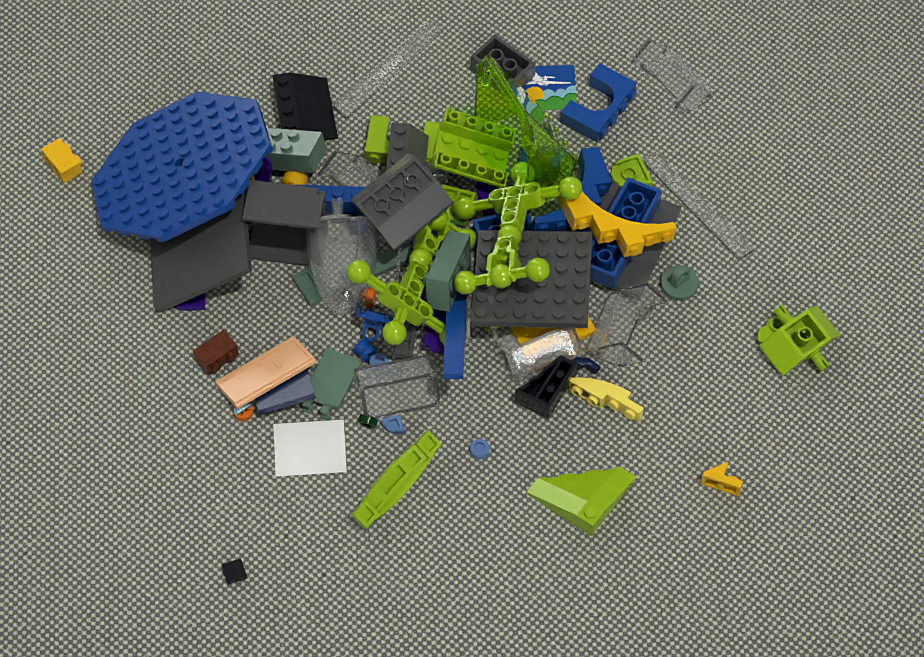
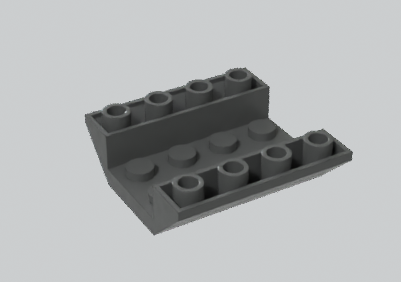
M410 153L405 155L350 200L359 212L363 213L375 226L394 251L454 204L434 176Z

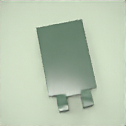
M326 348L310 379L316 398L302 403V406H304L303 412L310 414L315 402L322 404L320 418L328 421L333 409L339 411L362 366V361Z

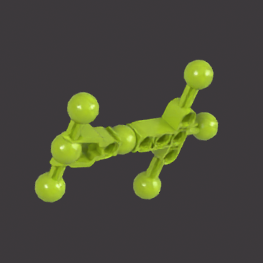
M518 162L511 169V178L515 182L514 186L496 189L489 194L487 199L474 201L472 198L465 196L458 198L453 206L454 214L458 218L468 220L473 218L476 211L494 208L497 214H502V223L500 224L501 229L497 235L495 248L487 257V273L474 275L472 272L465 270L457 273L453 280L455 290L460 294L468 295L473 293L477 286L487 285V287L493 285L496 288L504 289L520 278L528 277L534 282L546 280L550 274V266L543 258H533L525 267H521L522 264L518 258V244L522 239L521 235L524 229L527 209L542 206L546 202V198L562 196L567 200L578 198L583 190L579 179L568 176L563 178L559 185L541 188L537 182L530 183L534 177L533 167L527 162Z
M445 211L415 234L414 250L409 256L410 265L407 266V271L403 274L400 284L395 281L385 284L371 274L370 266L363 260L352 261L347 267V277L352 283H366L378 291L377 297L379 301L395 312L393 321L386 323L382 329V336L388 344L398 345L405 340L407 331L404 322L407 320L415 326L425 323L439 333V339L445 345L446 324L432 316V307L420 298L424 288V276L428 273L430 263L433 261L432 257L435 255L439 245L443 243L448 231L470 234V251L475 248L478 241L477 235L472 229H459L453 225ZM431 230L438 231L436 238L431 233Z

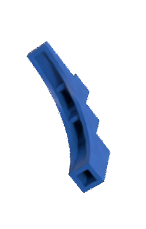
M599 147L581 149L577 161L581 174L582 192L600 207L602 201L599 195L609 192L612 180ZM562 208L549 214L534 217L530 230L588 232L589 227L572 231Z

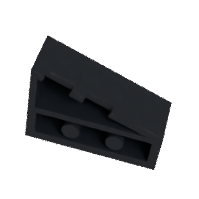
M560 355L547 365L541 373L535 377L533 376L523 387L515 390L514 402L549 419L569 388V380L576 377L578 364Z

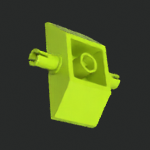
M783 304L776 308L773 313L776 314L784 325L758 347L779 374L784 376L807 359H811L820 372L827 369L830 363L827 362L820 351L841 335L818 306L808 308L797 317H792Z

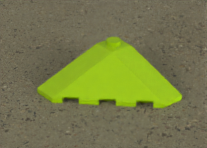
M613 467V469L602 471L600 469L591 470L580 474L558 475V477L550 478L539 477L526 494L592 536L637 477L622 467Z

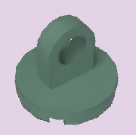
M686 265L668 268L661 278L662 291L673 300L681 299V301L692 298L696 294L699 285L698 276Z

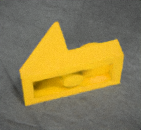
M728 462L703 473L702 485L739 496L743 481L735 476L725 475Z

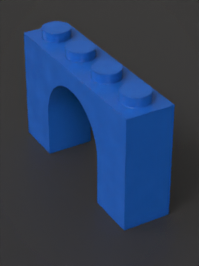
M601 63L590 74L589 86L607 95L611 99L612 104L606 109L594 111L570 100L561 111L560 123L596 143L601 137L604 138L610 125L616 123L620 112L623 113L625 111L627 103L633 100L637 94L636 82Z

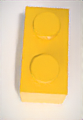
M58 138L41 149L43 159L63 183L82 173V161L78 155L72 153V149L67 142L64 143Z

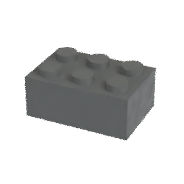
M495 34L471 55V70L511 98L535 76L536 63Z

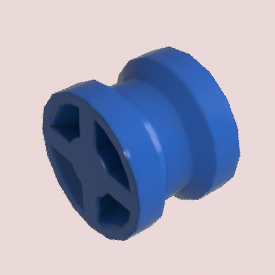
M364 338L355 345L353 353L359 355L361 360L366 363L372 355L377 353V348L371 346L369 340Z

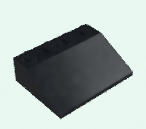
M291 72L272 75L281 129L322 132L324 141L338 139L327 78Z

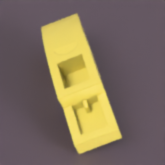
M575 377L569 380L568 390L573 395L587 400L590 405L601 409L606 403L609 408L623 413L629 420L636 422L641 420L644 408L630 400V391L615 384L592 378Z

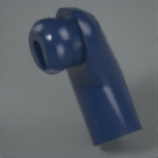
M575 357L573 359L578 364L577 370L584 366L596 374L601 366L588 357Z

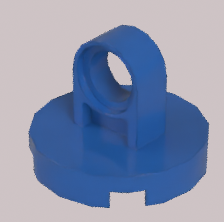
M356 308L355 316L365 318L362 335L363 338L369 341H374L378 338L382 322L388 323L393 321L394 318L393 315H389L386 318L385 313L364 309V312H361V308ZM368 327H373L376 330V335L373 338H368L365 335V330Z

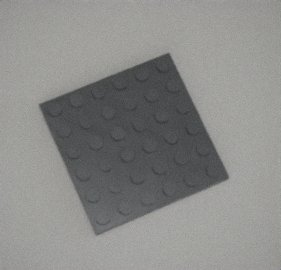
M478 231L475 275L487 273V257L495 248L499 231ZM522 231V239L518 244L519 250L517 251L518 258L522 264L521 267H525L533 258H543L550 266V274L546 280L534 282L526 277L516 279L515 282H512L510 286L504 289L496 288L493 285L490 287L480 285L473 292L471 326L588 328L592 232Z

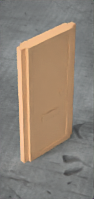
M292 336L215 381V384L228 400L239 409L317 362L314 356Z

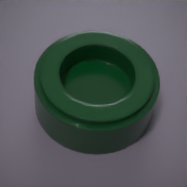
M360 414L358 423L366 427L375 428L378 420L372 416Z

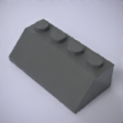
M392 122L386 171L408 153L414 155L426 168L429 136L411 124Z

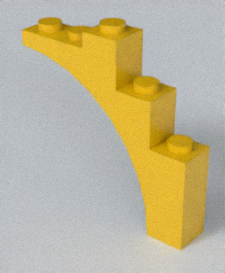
M583 192L574 200H567L562 196H556L572 231L590 227L598 244L616 240L624 257L641 254L644 246H651L674 239L677 229L674 222L645 224L629 221L603 210Z

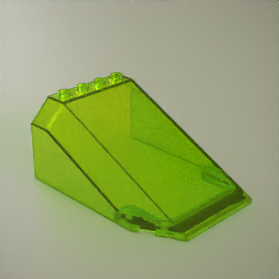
M489 54L480 60L481 62L476 64L475 117L497 123L511 116H518L522 126L521 144L528 155L526 184L537 182L541 188L559 185L562 179L568 176L574 177L576 163H578L577 157L574 153L570 152L566 140H562L558 128L551 123L549 114L545 113L541 106ZM556 196L546 198V202L556 198Z

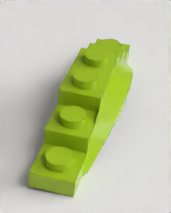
M430 430L425 431L413 445H410L398 459H395L369 487L370 490L360 500V505L351 513V516L363 529H367L375 519L380 518L405 495L434 457V453L442 443Z

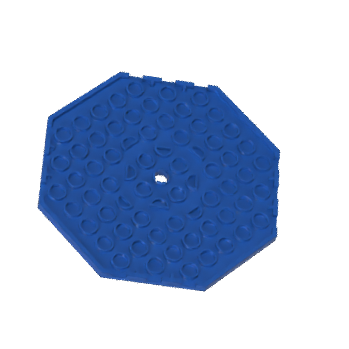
M197 91L132 123L91 180L100 225L104 232L116 231L120 235L130 236L132 234L138 238L147 240L153 238L158 242L164 243L233 209L237 196L243 194L250 184L248 180L252 174L256 175L263 165L262 160L265 155H269L273 150L257 100Z

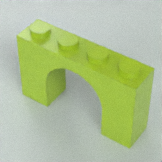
M371 115L365 147L366 162L387 164L389 117ZM425 122L424 133L429 136L426 169L438 170V168L433 167L432 158L441 125L440 122Z

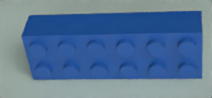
M628 177L608 212L629 221L650 224L661 204L662 191ZM595 236L592 240L590 280L614 289L631 256H623L616 240L600 244L597 243Z

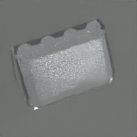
M430 354L354 369L360 402L365 415L381 418L432 408L440 401L437 372Z

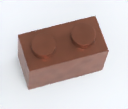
M224 329L193 350L194 361L207 375L219 371L224 364L233 361L239 355L238 345Z

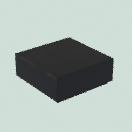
M241 558L221 564L228 585L247 579Z

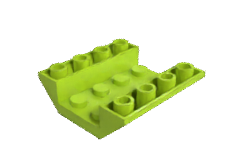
M446 108L436 138L432 165L435 168L499 188H505L508 172H505L508 154L514 143L516 129Z

